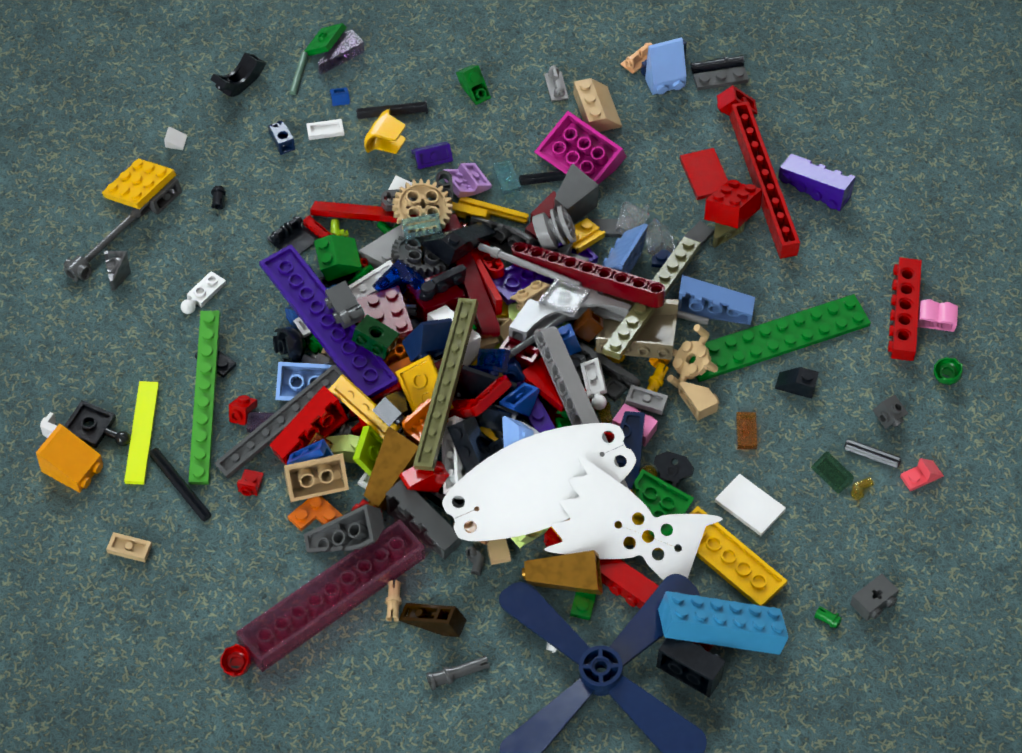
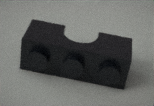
M475 416L447 427L466 474L491 456L490 452L483 454L477 447L476 439L482 432Z

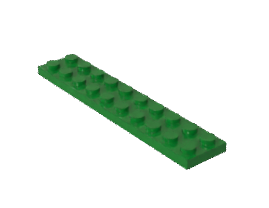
M855 294L706 342L705 346L709 349L711 361L718 366V371L714 373L707 370L703 375L699 374L696 378L698 382L720 376L868 327L871 322ZM696 356L690 359L689 364L696 360Z

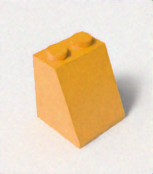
M61 424L55 428L36 452L41 472L79 493L83 488H88L91 478L95 474H99L103 468L101 455Z

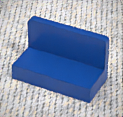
M322 439L291 453L287 465L334 454L325 440Z

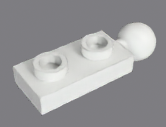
M211 271L187 293V299L181 303L182 312L191 314L195 311L196 305L202 308L226 284V280Z
M597 357L581 363L580 366L587 396L589 399H592L591 404L594 409L602 410L607 405V400L603 396V394L607 393L601 362Z

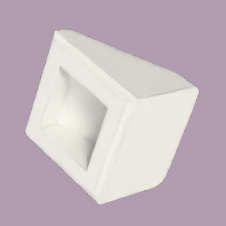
M168 127L164 139L165 148L183 150L187 135L172 127Z

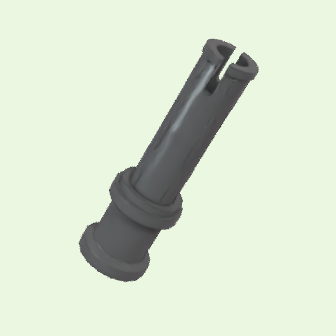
M483 656L452 668L445 666L440 671L428 672L426 677L433 691L438 686L452 684L455 679L486 668L488 669L490 665L487 663V657Z

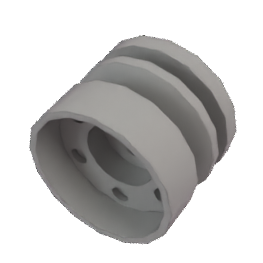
M563 205L557 207V212L555 209L550 210L551 219H549L545 212L532 217L534 230L542 248L551 251L558 249V239L564 246L568 244V240L570 243L576 242L577 238L573 221Z

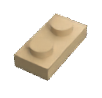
M113 532L106 550L109 554L146 562L152 543Z

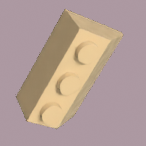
M592 78L574 81L573 94L585 123L598 132L622 127L606 85Z
M343 453L284 466L285 481L291 502L349 490Z

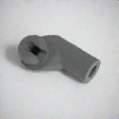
M468 547L465 554L473 564L471 574L480 576L484 557L476 548Z

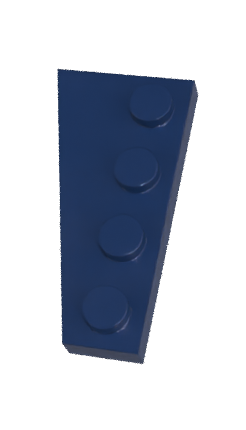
M625 411L620 424V428L625 436L623 440L626 448L631 449L636 457L633 469L624 478L629 490L632 489L634 481L640 474L645 412ZM618 455L615 457L619 467L626 465L627 460L624 456Z

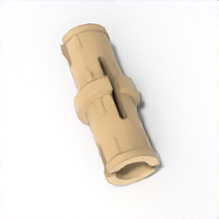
M393 580L388 582V597H386L385 601L387 605L386 621H392V614L394 621H399V605H401L402 600L400 598L401 582L395 580V588Z

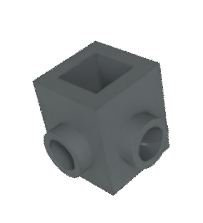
M896 395L882 401L873 409V412L885 429L892 425L894 428L904 422L903 418L908 414Z

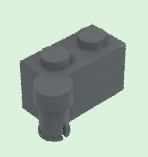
M346 281L325 290V304L328 309L332 308L334 311L332 315L337 324L341 323L343 329L362 321L365 316L364 310L356 300Z

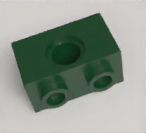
M367 314L355 327L352 341L385 360L397 345L400 333Z

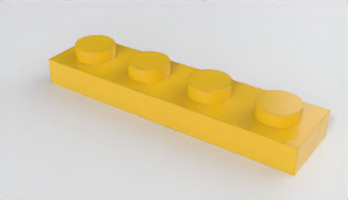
M342 374L328 390L384 439L389 426L372 411L377 404ZM394 424L390 427L398 431L401 426Z

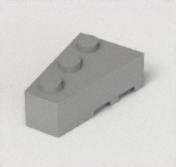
M402 224L366 245L359 250L360 259L366 258L368 265L371 264L374 269L389 260L392 262V245L395 240L399 239V236L404 237L405 233L411 236V233H408L409 228L406 227L402 230Z

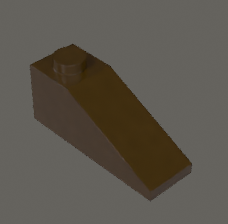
M406 603L399 617L401 622L450 637H460L467 621L456 606Z

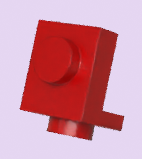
M241 395L229 404V421L246 425L248 423V413L257 407V399Z

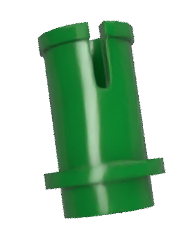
M819 606L814 618L829 624L830 628H838L842 620L838 613L834 614Z

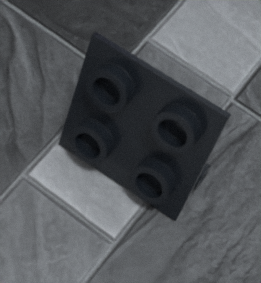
M294 216L291 221L284 223V226H280V229L273 231L267 237V240L279 251L292 244L296 251L301 254L314 245V240L318 238L301 224L303 220L300 216Z

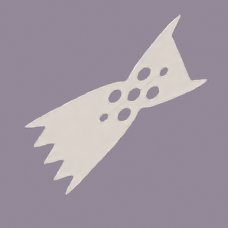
M578 456L587 475L567 479L577 492L578 497L559 501L560 505L569 515L570 520L551 524L552 528L561 537L562 542L551 545L544 550L564 555L595 550L599 554V559H625L640 555L649 567L663 580L671 574H680L688 578L706 526L719 522L723 518L708 514H669L654 517L647 506L627 487L592 462ZM633 514H643V524H634L632 521ZM616 521H620L622 523L621 528L618 529L615 527ZM663 524H670L673 527V533L670 536H664L661 533V526ZM646 530L654 533V540L650 543L642 539V534ZM626 537H633L635 539L636 545L633 549L625 548L623 542ZM676 544L681 545L682 550L680 552L675 551L674 547ZM655 548H661L664 551V558L658 561L652 557V551Z

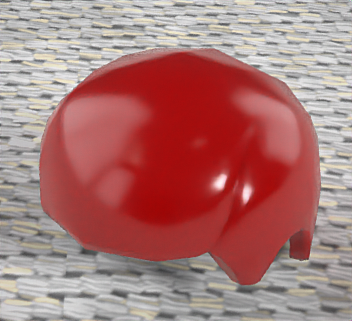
M234 644L231 647L225 648L220 658V666L226 674L232 677L241 676L251 666V655L244 646Z

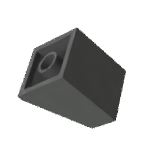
M572 164L554 200V209L557 212V207L563 205L570 215L573 224H575L597 207L599 185Z

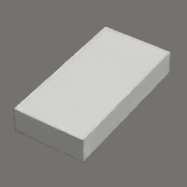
M342 119L306 124L309 140L344 136Z

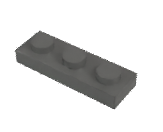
M744 66L693 74L697 91L749 82Z

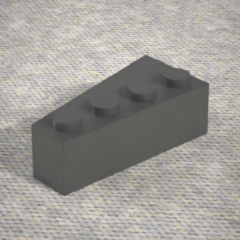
M402 480L386 492L387 513L444 560L461 545V539L456 535L454 527L443 519L415 490H408Z

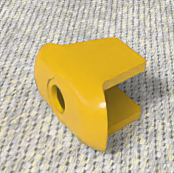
M390 109L380 114L366 134L364 147L367 153L378 149L397 154L406 141V138L401 135L405 129V124L392 117Z

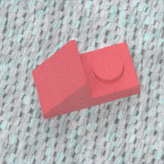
M921 458L916 467L901 473L900 478L911 492L944 475L933 460Z

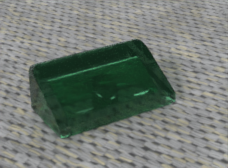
M828 451L811 467L838 494L851 485L854 476Z

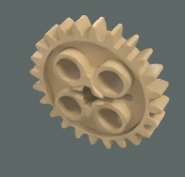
M420 179L419 183L412 180V185L406 182L405 188L400 187L399 192H396L395 198H393L392 204L394 205L392 206V211H395L393 217L398 218L397 224L403 223L402 230L407 227L409 228L408 233L415 231V236L419 232H422L423 237H425L426 232L432 236L433 230L439 233L440 227L445 229L446 223L450 221L449 217L452 216L453 204H450L451 197H447L448 191L442 192L443 186L437 188V182L431 185L429 179L426 183H423L422 179ZM432 197V198H434L435 200H434V201H430V200H428L427 198ZM409 198H415L416 201H411ZM414 214L417 218H412L410 215ZM429 214H434L436 217L432 218Z

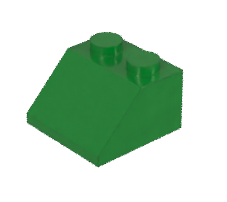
M328 235L314 240L320 270L328 282L362 270L355 238Z

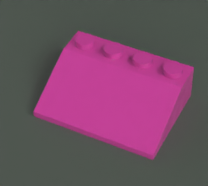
M569 111L565 113L534 151L535 154L564 174H567V170L574 164L597 184H600L611 175L626 158L623 148Z

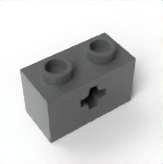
M880 574L852 596L850 605L866 621L872 617L876 619L883 612V608L886 606L890 608L896 603L899 590L883 574Z

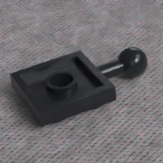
M81 400L64 425L82 441L94 448L98 447L105 435L115 439L119 446H127L131 440L128 432H116L110 429L116 420L115 414ZM88 421L94 422L91 427L84 426Z

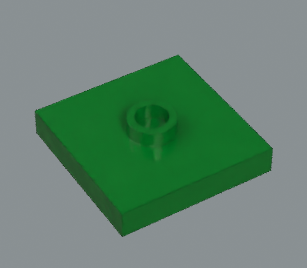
M341 23L321 28L303 52H307L308 56L330 51L347 27Z

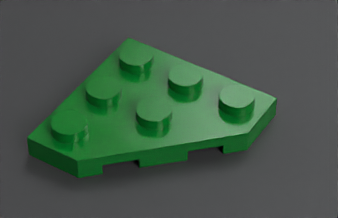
M643 469L632 485L634 494L647 506L654 517L669 514H685L694 500L690 495ZM663 524L661 526V533L664 536H670L673 533V527L670 524ZM648 530V533L654 537V533Z

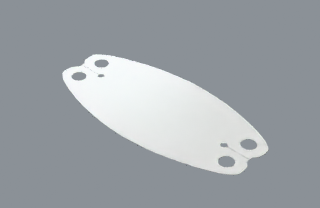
M589 423L556 428L521 439L489 456L455 483L443 499L442 505L444 510L455 521L454 530L458 538L467 541L499 540L534 533L552 527V523L570 519L559 501L578 497L577 492L567 480L568 478L587 475L578 456L592 462L618 482H621L633 469L636 457L632 450L624 445L623 440L625 436L620 426L611 423ZM605 431H611L614 434L613 442H604L602 434ZM600 452H604L605 455L601 457ZM622 455L626 458L627 462L624 467L615 465L614 459L616 456ZM455 496H461L464 498L465 504L461 508H456L452 504V499ZM478 506L479 511H475L474 508ZM474 521L477 525L476 531L473 533L466 532L464 529L465 522Z

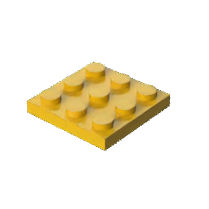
M138 158L115 181L110 183L102 194L109 200L140 210L176 176L174 169Z

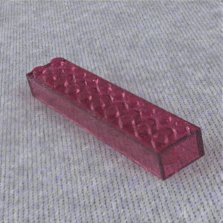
M399 519L383 530L375 543L362 549L354 550L236 632L238 644L244 646L249 651L251 660L261 672L265 671L388 585L389 581L395 580L425 559V546Z

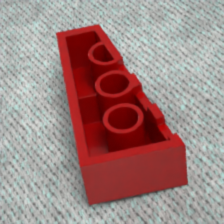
M323 386L269 446L280 461L287 465L291 453L327 438L349 419L338 398Z

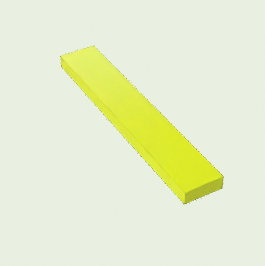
M139 381L124 479L125 484L145 485L159 382Z

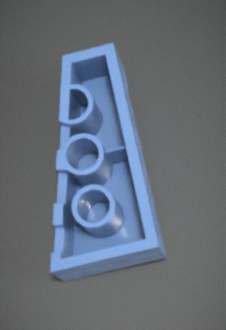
M682 275L678 310L709 319L751 325L755 297Z

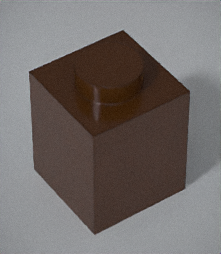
M590 308L574 322L575 335L588 343L604 329L603 318Z

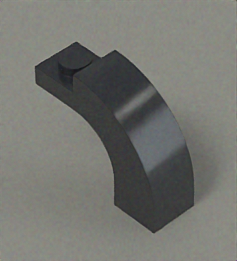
M244 53L238 66L228 75L213 74L210 80L216 83L215 87L229 97H234L241 94L257 80L266 62L254 54Z

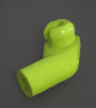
M338 219L330 221L331 234L349 237L347 230L345 232L344 229L340 230V221Z

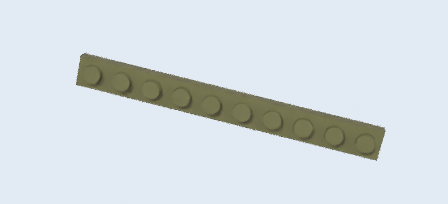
M683 237L652 281L662 283L665 286V297L699 251L701 242ZM635 303L602 348V354L620 360L657 308Z
M458 298L413 464L417 470L434 471L479 304L477 299Z

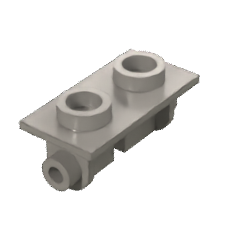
M555 65L551 66L548 73L544 74L551 102L569 99L562 72Z

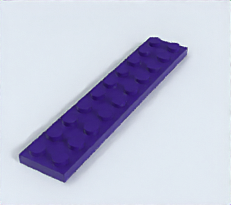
M292 244L259 262L262 270L339 369L365 395L371 399L398 383V378L381 357L374 355L371 351L352 341L356 327L355 324L343 329L341 323H336L332 315L334 311L332 308L328 309L324 301L326 298V287Z

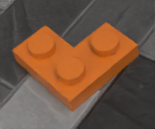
M322 496L308 498L288 515V520L302 531L315 519L324 525L343 515Z

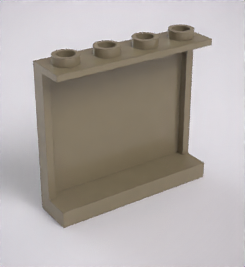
M603 293L604 296L632 305V307L636 303L633 301H629L623 298ZM665 299L664 305L655 310L625 352V356L672 360L679 300ZM603 319L604 329L596 337V353H602V348L621 324L620 321Z

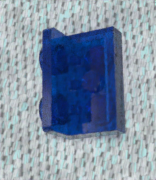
M479 348L477 364L468 365V367L494 376H499V373H507L511 350Z

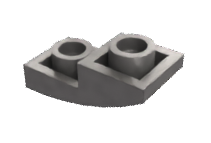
M327 352L326 355L321 353H312L311 356L304 354L301 360L304 363L336 365Z

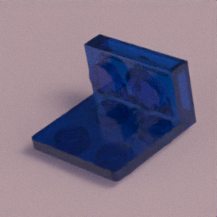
M398 259L373 284V288L380 292L399 286L403 294L406 291V285L410 284L417 290L426 281L420 273Z

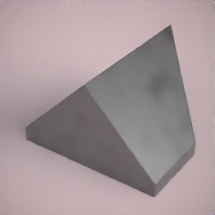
M104 251L112 291L116 290L131 272L127 251Z

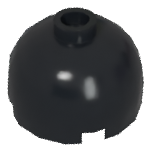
M292 327L276 329L277 336H273L275 353L280 352L281 355L288 354L289 359L283 358L284 362H299L308 347L307 339L303 337L300 331Z

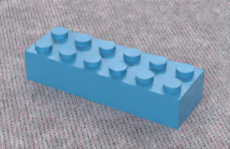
M666 591L658 608L664 638L777 655L781 654L789 638L781 609Z

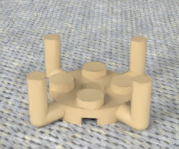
M696 324L693 328L701 336L699 341H685L679 350L673 348V357L675 358L672 364L680 374V377L677 379L673 375H669L667 381L676 388H678L680 382L694 379L695 376L703 375L707 370L714 373L718 371V366L711 361L709 349L705 346L710 334L699 324ZM696 356V360L689 364L690 359Z

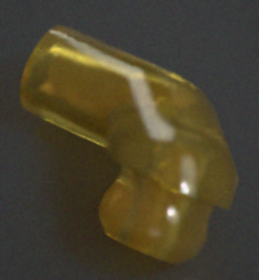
M871 477L853 484L851 489L853 499H862L864 497V489L874 485Z

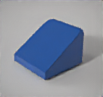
M346 87L330 89L333 106L350 104L349 92Z

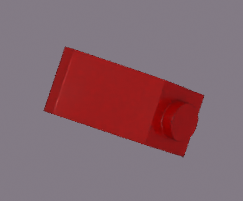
M731 86L717 95L719 111L730 116L731 104L748 101L753 114H758L755 100L735 86Z
M437 461L434 471L417 470L413 466L402 472L399 477L408 490L438 492L449 477V473L445 469L444 464L441 461Z

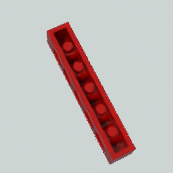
M899 257L898 264H894L893 275H896V279H893L892 290H895V294H892L891 305L894 306V310L891 309L890 321H893V325L889 327V336H892V341L889 340L888 352H891V359L914 361L917 345L922 260Z

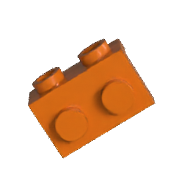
M430 398L421 403L413 413L406 416L402 421L404 434L418 445L429 409Z

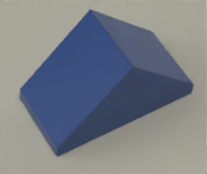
M524 382L499 401V403L506 408L529 417L540 390L538 387Z

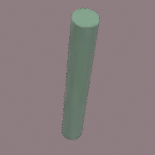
M307 52L301 53L289 92L290 95L297 94L308 57Z

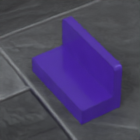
M447 142L411 150L412 154L415 155L418 169L453 161L450 143Z

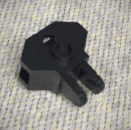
M669 451L655 456L653 464L660 472L659 478L665 482H672V486L675 488L680 484V481L693 476L694 467L687 457ZM673 460H678L677 465H672Z

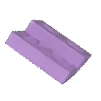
M460 163L458 169H443L452 175L453 192L458 198L473 196L492 187V184L475 163Z

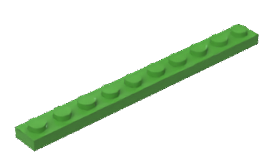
M219 310L200 311L189 468L190 485H209L221 316Z

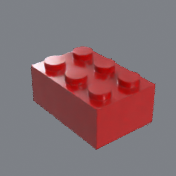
M737 180L727 181L706 199L704 220L738 229L760 210L762 189L757 188L753 184L739 183Z

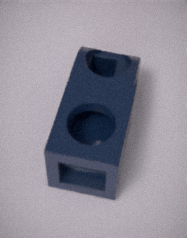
M282 120L268 125L269 133L280 155L295 150L294 138Z

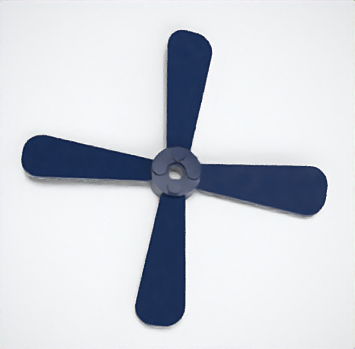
M680 574L667 576L609 647L594 646L591 648L533 586L528 583L517 582L504 589L499 596L501 608L578 664L580 679L506 737L500 745V753H543L592 694L598 696L610 695L661 753H705L707 739L700 728L623 676V667L664 636L658 608L665 592L700 596L695 585L688 578ZM598 668L606 669L604 672L596 671Z

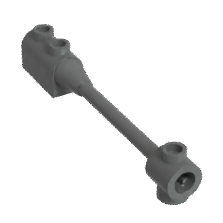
M174 177L140 210L133 208L131 214L84 257L77 255L73 260L68 258L64 262V272L76 282L79 279L87 280L92 273L89 262L127 226L149 211L158 215L182 193L178 179Z

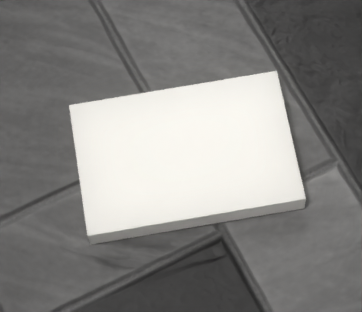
M741 474L715 498V503L760 536L786 510V507Z

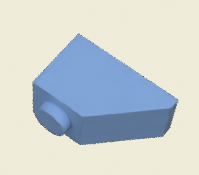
M507 416L502 417L504 448L534 435V431L522 422Z

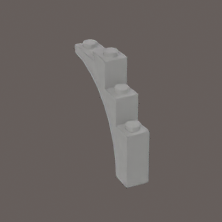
M583 286L578 289L574 296L556 291L547 304L528 299L509 326V337L522 342L534 334L536 329L543 328L560 315L565 314L567 316L566 321L575 320L588 308L603 319L622 322L631 310L632 305L601 295L599 291Z

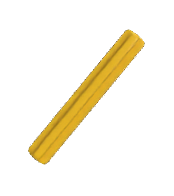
M468 197L459 198L458 203L486 209L493 216L523 224L528 222L529 214Z

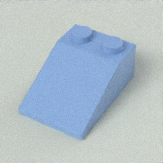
M682 37L648 46L645 80L652 95L664 94L666 91L680 90L685 87L687 75Z

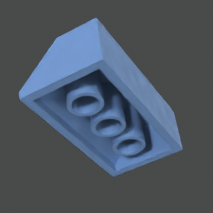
M642 224L625 231L621 238H617L614 248H611L608 258L604 259L602 266L630 274L643 252L648 224Z

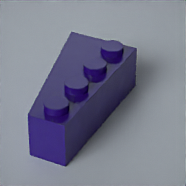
M790 154L785 160L778 174V178L783 183L793 185L798 191L805 192L811 195L814 200H820L827 204L830 209L841 211L851 198L856 176L851 174L849 176L842 175V171L828 170L822 164L814 165L811 160L794 154Z

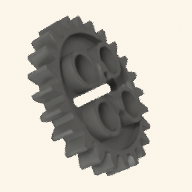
M413 232L411 236L405 233L404 237L399 236V239L395 240L392 245V261L396 262V267H401V271L407 270L408 275L414 273L415 277L421 275L422 278H425V275L431 277L433 274L436 275L449 270L448 264L422 245V242L429 238L428 233H426L425 237L422 236L421 232L417 236Z

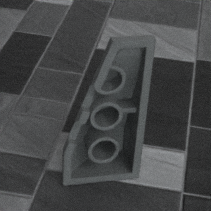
M366 504L305 533L304 539L307 553L358 550L375 543L384 529L381 509Z

